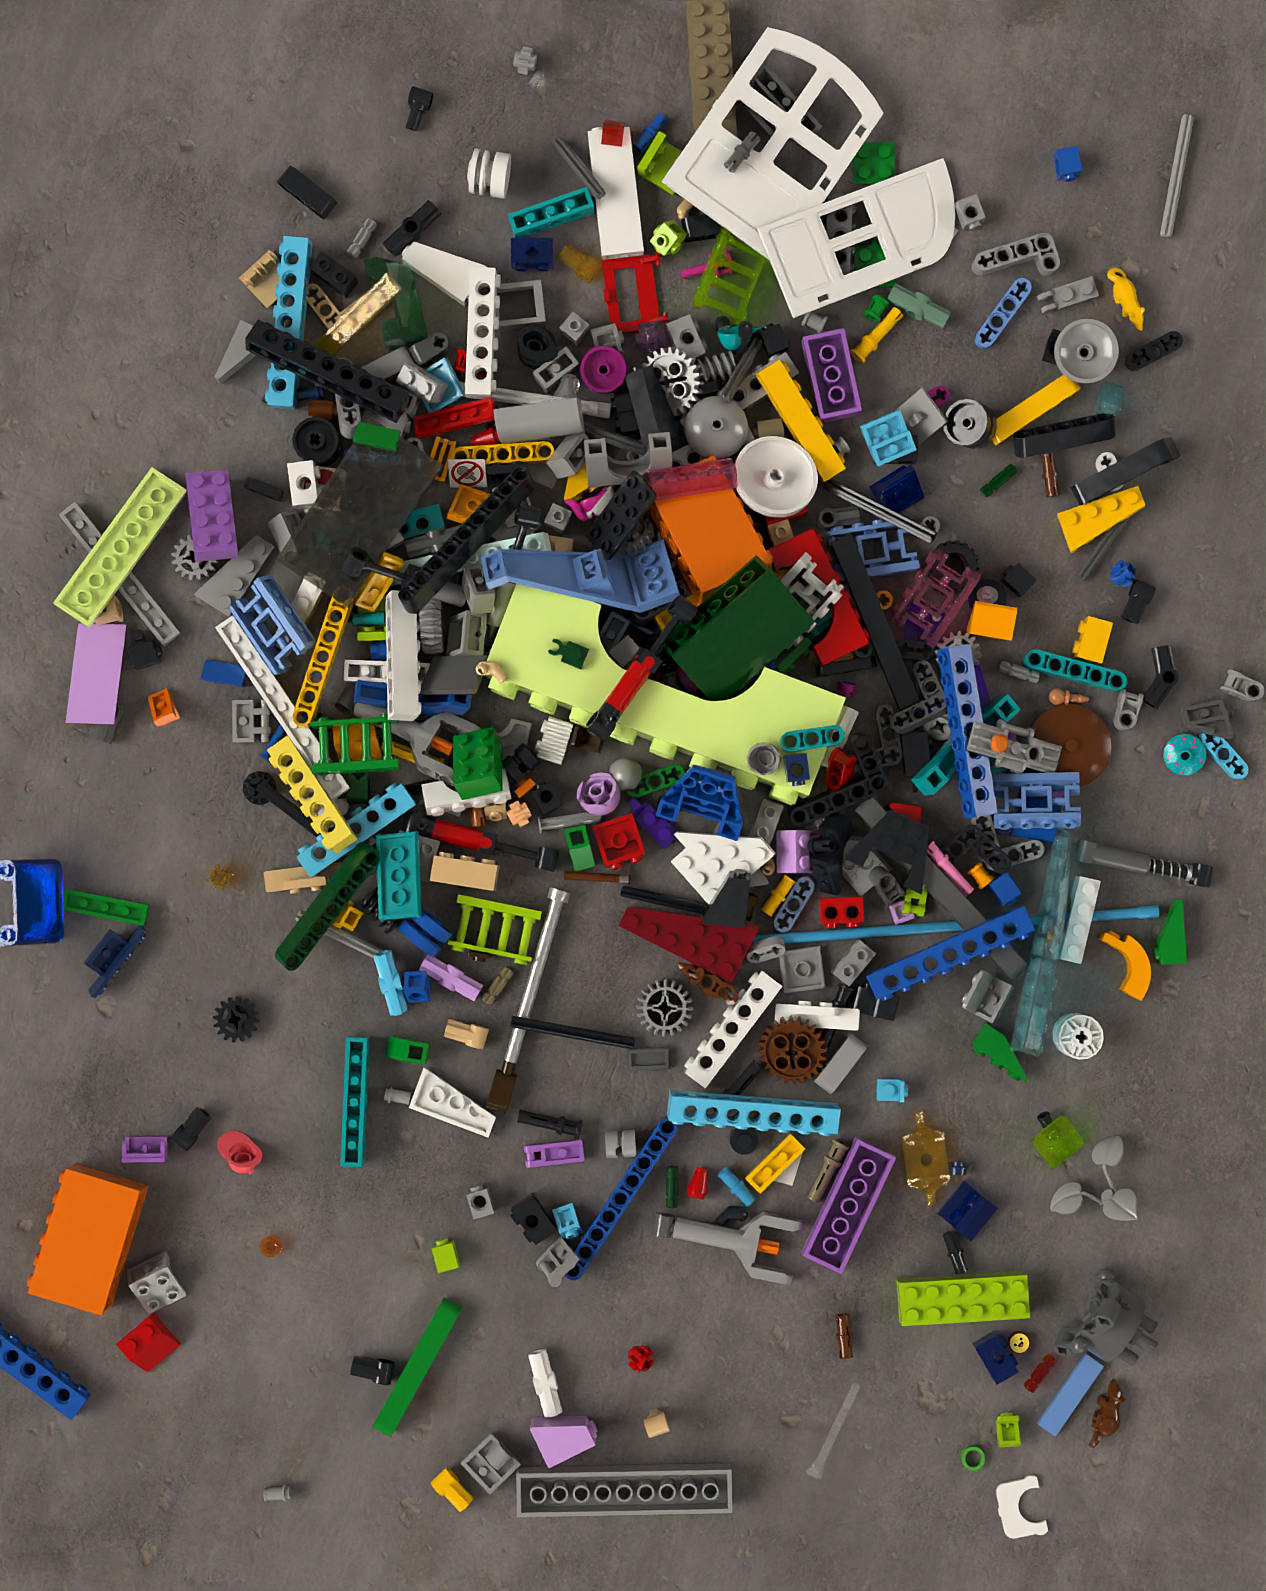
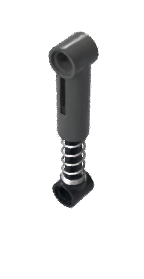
M1078 840L1074 860L1080 863L1099 865L1143 875L1153 872V874L1159 873L1162 876L1163 874L1169 875L1170 878L1174 876L1178 877V879L1183 878L1185 881L1187 880L1191 885L1210 888L1214 868L1213 866L1198 863L1180 865L1178 862L1175 864L1171 863L1170 860L1164 862L1162 859L1155 860L1153 857L1150 858V855L1146 853L1099 845L1098 843Z

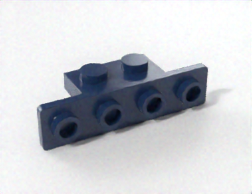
M138 925L127 940L109 929L85 960L84 964L100 974L88 990L92 998L95 999L105 991L108 981L117 976L120 966L124 961L130 959L135 946L144 941L147 932L144 926Z

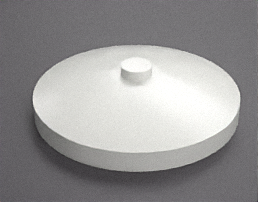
M766 436L755 439L741 450L734 464L733 482L739 497L754 511L769 517H787L800 512L809 504L817 488L818 473L813 459L802 446L787 438Z

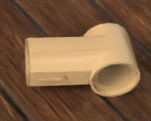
M449 1019L444 1037L464 1042L467 1046L483 1050L489 1029L480 1025H469Z
M657 1408L650 1410L647 1419H644L648 1437L652 1438L670 1432L664 1412L659 1411Z

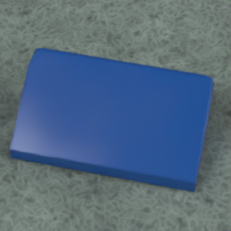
M205 660L200 680L244 687L246 672L241 665Z

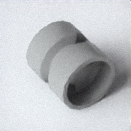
M635 1129L623 1130L622 1133H619L617 1130L605 1131L606 1158H618L619 1155H623L624 1158L636 1157Z

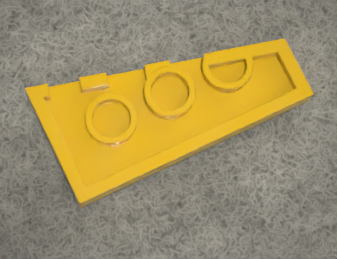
M1135 486L1057 513L1070 553L1072 554L1084 544H1088L1095 537L1103 532L1105 533L1117 523L1124 521L1143 509L1145 502L1139 486Z

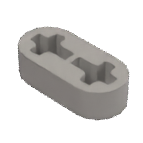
M774 936L752 943L746 955L747 960L751 963H760L783 955L785 953L784 940L781 937Z

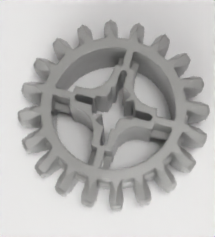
M432 598L419 611L421 646L425 654L442 653L445 648L442 601Z
M664 979V985L660 986L659 980H655L657 986L655 988L649 983L648 988L650 991L647 992L645 989L641 991L646 995L645 998L640 996L637 998L643 1002V1005H636V1009H643V1012L637 1014V1017H645L640 1022L641 1025L648 1022L649 1025L646 1030L650 1031L654 1027V1035H657L660 1029L662 1030L663 1037L666 1036V1030H670V1034L673 1036V1028L675 1027L681 1032L682 1029L679 1024L682 1023L684 1026H687L688 1023L684 1018L691 1019L692 1015L686 1012L687 1010H693L692 1006H687V1003L692 1002V998H684L689 994L688 990L681 993L683 985L680 984L676 989L674 988L676 981L673 980L671 986H668L667 979ZM662 990L660 1002L647 1004L654 993ZM668 991L677 994L682 1001V1005L672 1004L668 999ZM664 997H666L668 1006L675 1007L671 1008L668 1013H665V1019L661 1009L653 1008L659 1007L660 1004L662 1005ZM647 1010L660 1013L661 1025L655 1023L649 1017ZM682 1011L680 1017L674 1023L667 1025L670 1013Z

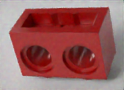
M863 897L819 898L820 924H825V928H836L838 923H846V927H859V922H864ZM832 906L836 910V916L828 919L825 911L828 907ZM850 906H855L857 909V915L854 918H849L846 914V910Z

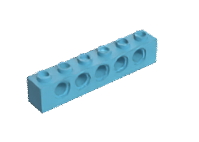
M396 782L385 789L387 791L385 795L380 797L378 794L368 801L370 805L365 809H362L360 806L350 813L352 818L347 820L349 826L354 822L360 824L361 832L355 834L358 840L338 854L332 849L329 851L326 849L321 841L323 839L322 834L316 837L317 842L312 846L307 843L298 850L300 854L296 858L308 875L313 877L352 850L358 843L363 842L415 806L417 803L404 784L400 783L398 785ZM388 798L396 801V807L392 810L387 809L384 805L385 800ZM371 810L376 811L379 815V819L375 822L367 818V813ZM317 847H323L326 850L324 858H318L315 855Z

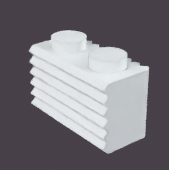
M550 716L548 721L544 720L541 732L544 735L542 741H537L534 752L538 753L537 758L562 765L574 724Z

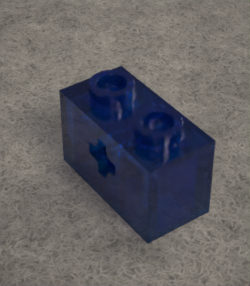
M511 238L512 269H516L519 272H525L528 269H537V271L545 272L549 271V268H554L553 238ZM531 252H535L534 259H530Z
M993 1331L972 1343L996 1385L1018 1373L1016 1368L1018 1362L1013 1353L1008 1354L1005 1347L1008 1344L1002 1334L998 1336ZM995 1353L999 1354L1000 1360L997 1361L995 1359Z

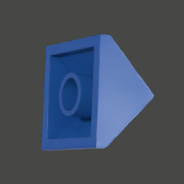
M1026 797V808H1047V799ZM1052 806V813H1060V806ZM1015 807L1014 813H1022V807ZM1058 827L1052 829L1012 828L1010 835L1053 843Z

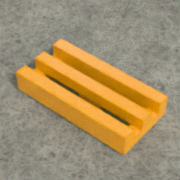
M436 436L424 477L445 483L449 471L448 459H451V453L456 448L457 442ZM443 443L434 474L432 475L430 473L439 444ZM447 445L451 447L442 476L439 477L438 474Z

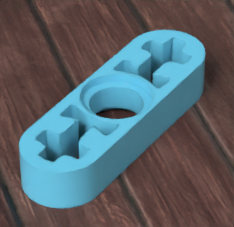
M1200 733L1199 739L1204 744L1206 751L1230 778L1237 780L1247 776L1249 771L1248 765L1224 738L1217 736L1212 738L1215 744L1221 742V745L1217 746L1213 751L1211 748L1215 747L1212 742L1206 743V734ZM1221 748H1225L1229 752V757L1226 760H1221L1218 756ZM1235 758L1236 760L1232 763L1235 766L1242 767L1240 770L1242 774H1234L1235 768L1233 765L1230 764L1227 767L1226 763L1231 762Z

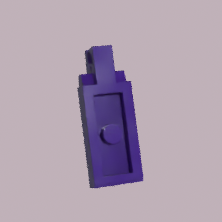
M634 797L628 802L635 810L632 813L635 820L664 849L676 838L674 834L677 831L664 818L657 817V811L650 804L648 805L645 801L640 804Z

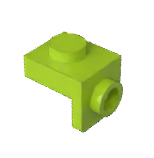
M1002 1413L997 1417L995 1423L998 1447H1017L1021 1445L1018 1415L1013 1416V1413Z

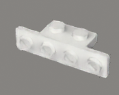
M799 1001L798 1005L776 1004L775 1020L779 1024L781 1017H784L787 1022L790 1015H792L794 1021H797L798 1017L801 1016L802 1023L809 1019L808 1026L810 1027L816 1024V1028L859 1030V1009L832 1007V1003L820 1002L819 1006H811L809 1001Z

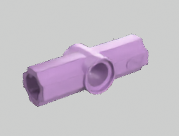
M429 955L426 956L419 969L420 971H426L427 975L438 980V983L451 991H457L473 1001L476 1000L483 987L481 983L466 976L463 971L455 966L447 965Z

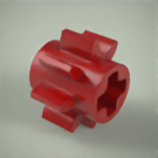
M643 1344L641 1346H634L628 1353V1358L631 1360L628 1365L634 1371L637 1370L640 1373L642 1370L645 1372L654 1363L651 1357L654 1352Z

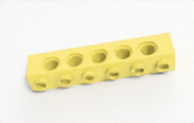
M287 735L267 749L271 756L268 758L275 769L279 768L281 771L279 776L285 785L289 783L292 788L289 791L296 801L300 800L302 804L300 807L301 811L306 817H311L313 821L311 826L317 834H322L323 839L321 841L328 851L332 849L338 854L358 840L290 737ZM293 760L292 764L286 767L287 762ZM303 776L302 781L297 783V779ZM311 792H314L313 797L310 798V799H307V796H308ZM325 808L324 813L318 816L319 810ZM335 825V829L332 832H328L330 826Z

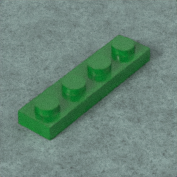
M65 889L61 910L146 926L150 905Z

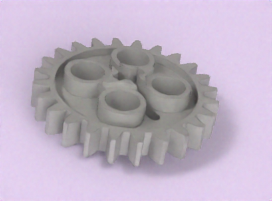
M675 347L661 348V352L654 351V356H647L649 363L642 364L644 367L652 365L656 376L658 370H661L660 379L658 378L659 383L687 377L684 381L661 385L662 390L666 393L665 397L674 416H680L681 412H688L687 407L692 408L694 406L692 401H699L696 394L703 392L698 388L699 385L704 384V382L699 381V377L703 376V373H697L701 366L694 365L696 358H689L690 352L683 353L682 348L675 349ZM677 364L680 366L679 374L676 372ZM682 385L684 387L683 395L680 393V387Z

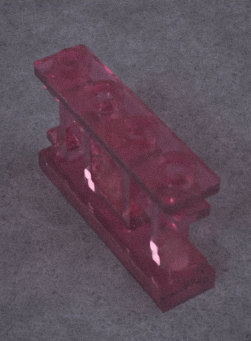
M939 548L935 553L930 552L924 561L927 563V566L924 570L919 569L913 578L916 583L913 587L908 586L902 595L905 600L902 604L897 603L891 612L894 615L891 621L894 623L898 622L901 627L909 619L925 629L920 639L928 641L927 645L933 649L982 576L977 571H970L968 567H966L962 575L944 565L949 555L943 554ZM936 559L940 562L935 569L944 574L939 581L930 575L927 582H924V577ZM965 577L969 579L955 601L951 598L956 591L947 586L952 579L961 585ZM929 585L947 595L939 609L921 598ZM913 594H916L917 597L913 603L922 609L918 615L908 609L906 614L902 616L901 613ZM942 612L946 613L933 634L929 633L933 625L925 620L927 615L930 613L939 618Z

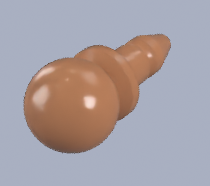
M1055 688L1049 693V700L1054 705L1089 701L1087 696L1070 694L1069 690L1063 691L1060 688Z

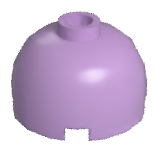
M608 773L592 774L589 776V780L586 782L583 780L577 790V799L581 806L590 814L598 816L607 815L617 807L620 801L619 786Z

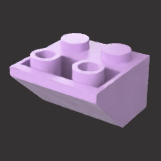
M776 831L777 873H814L810 862L813 853L808 850V842L814 837L822 839L820 831Z

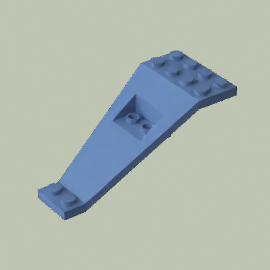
M663 539L645 545L646 549H639L638 554L635 551L630 556L627 553L623 555L615 553L611 560L605 559L601 549L591 552L499 549L481 556L488 589L512 582L639 613L672 602L680 595Z

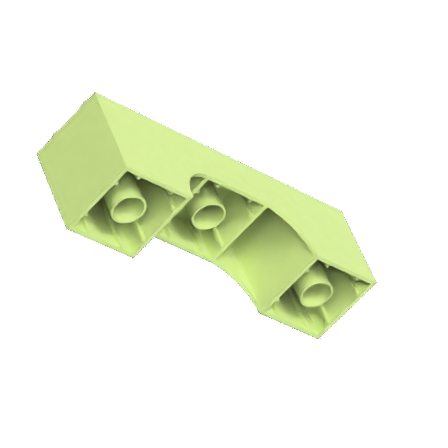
M516 584L487 661L496 662L508 678L500 684L493 675H486L490 679L488 688L491 689V692L512 700L515 699L518 690L531 695L528 702L531 704V707L554 715L557 706L571 710L570 722L586 728L590 717L600 709L627 671L613 662L602 646L599 637L600 621L603 615L602 605L580 598ZM553 639L560 640L563 646L566 647L568 642L571 641L589 649L581 670L561 662L562 655L552 656L548 653L549 649L552 651L559 649V645L552 642ZM766 667L763 668L757 681L747 691L737 697L724 701L703 700L647 678L616 722V727L610 737L630 745L634 744L636 736L652 741L649 752L673 760L676 751L692 756L689 767L695 764L716 770L717 766L732 772L731 775L736 777L737 786L752 791L755 789L758 781L772 787L769 798L792 806V804L796 803L798 797L803 799L809 796L827 747L786 752L780 746V739L789 731L836 725L846 698ZM830 730L828 732L829 740L831 739L834 730ZM808 733L806 736L808 744L814 745L817 743V736L814 733ZM787 736L784 739V743L787 747L793 748L796 745V740L792 736ZM768 742L779 750L781 761L778 769L772 774L759 775L748 767L747 755L749 750L757 743ZM807 753L810 780H806L805 785L792 786V782H786L783 757ZM794 764L791 767V772L794 776H801L803 769L799 764Z

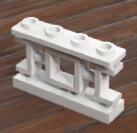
M805 552L783 577L781 582L791 594L795 591L810 604L805 611L813 620L817 617L822 619L829 611V608H827L829 603L835 604L842 596L840 591L844 586L842 584L838 586L834 579L828 586L811 573L817 564L815 562L812 563L810 561L812 557ZM803 568H805L807 571L801 577L804 578L809 583V585L805 588L800 582L797 581L793 585V587H791L789 585L790 582L797 576V574ZM817 590L825 596L830 590L832 594L819 609H816L815 606L820 600L812 593ZM815 622L811 625L807 632L809 633L817 623ZM802 634L794 640L792 645L796 647L803 640Z

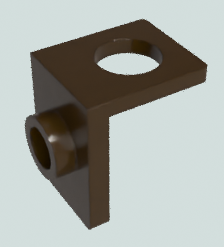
M478 930L473 931L471 945H477L476 940L479 936ZM488 932L489 944L485 948L492 949L494 933ZM470 950L468 956L473 957V961L485 962L486 959L491 958V954Z

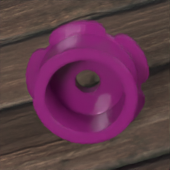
M841 681L837 690L841 691L840 695L853 697V694L857 693V684Z

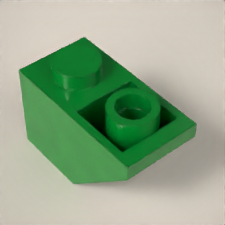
M581 825L565 829L564 832L574 870L578 871L594 867L595 862L586 826Z
M388 1035L385 1057L425 1065L428 1059L430 1042Z

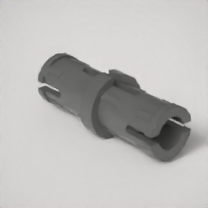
M750 131L743 142L734 148L735 152L724 163L726 169L733 163L728 171L735 173L743 160L749 158L750 152L761 140L757 136L751 142L756 133Z

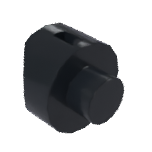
M748 1127L745 1130L734 1128L730 1133L729 1142L736 1153L748 1155L757 1148L758 1136L752 1127Z

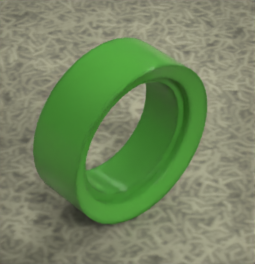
M968 1446L961 1453V1461L967 1469L975 1471L984 1465L985 1455L979 1447ZM971 1450L978 1451L981 1456L980 1462L975 1466H970L965 1461L966 1454Z

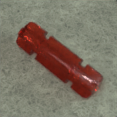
M1046 1354L1042 1359L1043 1363H1039L1031 1374V1379L1025 1382L1024 1387L1031 1393H1034L1038 1388V1383L1041 1384L1050 1372V1367L1053 1368L1057 1360L1052 1355Z

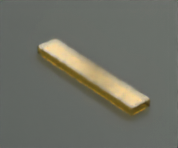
M386 273L312 346L325 350L332 356H335L402 291L391 273Z

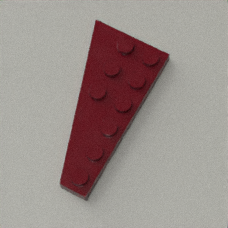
M627 907L618 925L730 983H733L761 927L745 924V928L704 924L701 917Z

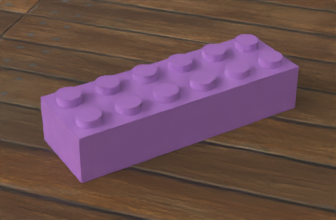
M856 1136L854 1137L803 1246L801 1253L804 1257L835 1272L843 1273L895 1162L896 1157L894 1154Z

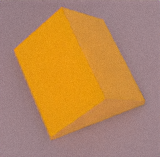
M975 601L966 632L1012 641L1017 608Z
M370 725L371 757H373V760L382 759L383 755L376 725ZM361 726L349 727V748L352 762L361 761L360 758L363 757ZM340 727L332 728L334 747L338 758L341 759Z

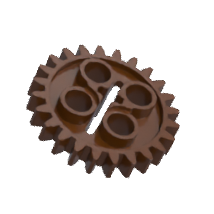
M790 1015L789 1020L786 1022L785 1018L781 1017L780 1024L774 1020L772 1023L773 1027L769 1025L766 1027L768 1033H762L761 1037L764 1040L759 1041L758 1045L762 1046V1048H759L758 1053L764 1055L760 1058V1062H766L764 1069H771L770 1076L775 1073L777 1074V1081L784 1077L785 1084H787L789 1079H792L794 1085L797 1079H800L803 1084L805 1077L812 1080V1072L818 1075L820 1071L818 1067L823 1068L824 1063L821 1060H826L827 1055L824 1052H827L828 1047L822 1045L826 1042V1038L819 1039L822 1031H814L816 1024L811 1027L808 1026L809 1019L802 1023L801 1016L798 1017L797 1021H794L792 1015ZM790 1032H792L793 1035H794V1039H793V1049H794V1051H796V1053H795V1055H794V1061H795V1066H796L795 1068L792 1067V1050L790 1049V1046H791V1036H790ZM779 1036L784 1037L787 1042L781 1044L776 1038ZM804 1036L808 1042L801 1043L797 1037ZM784 1057L788 1060V1063L782 1064L778 1061V1058ZM799 1057L808 1058L809 1063L800 1062Z

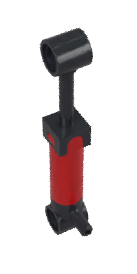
M681 594L670 604L667 612L671 614L672 618L649 650L641 647L631 659L633 662L600 709L588 720L586 728L603 741L612 734L616 727V722L650 674H654L663 662L656 654L679 622L687 625L696 615L698 608Z
M406 811L401 829L404 832L416 831L422 837L494 856L495 850L535 860L534 867L551 872L555 871L560 853L540 846L538 852L497 842L499 835L411 811Z

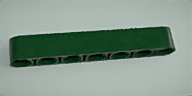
M360 842L353 848L277 948L275 959L287 970L294 971L300 967L378 864L380 854L368 843Z

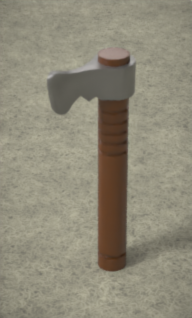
M631 861L622 863L623 867L620 869V874L564 871V880L609 881L628 885L631 879V875H629Z

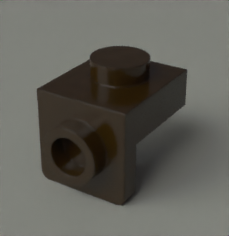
M575 725L570 735L571 746L601 754L604 741L587 728Z

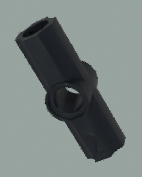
M428 200L411 217L405 218L402 225L383 242V245L394 257H397L407 245L421 237L422 232L441 215L440 211ZM410 225L417 226L416 231L412 233L406 230Z

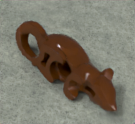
M682 962L677 963L684 975L690 979V982L703 988L704 993L715 998L722 997L729 1006L737 1003V990L733 986L728 985L723 979L716 975H711L696 965ZM728 987H729V988L733 991V993H734V997H733V998H730V997H729Z
M1115 1379L1110 1381L1106 1397L1098 1395L1097 1405L1100 1406L1099 1411L1094 1410L1091 1426L1094 1428V1434L1089 1443L1091 1448H1095L1104 1437L1114 1434L1120 1426L1119 1408L1120 1403H1123L1125 1398L1122 1396L1121 1389Z

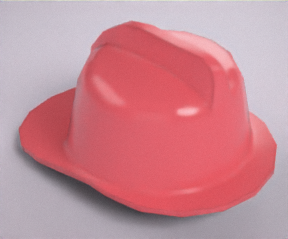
M229 1131L224 1133L217 1142L219 1152L228 1161L231 1169L237 1173H248L251 1175L256 1165L262 1160L263 1155L260 1148L241 1132Z

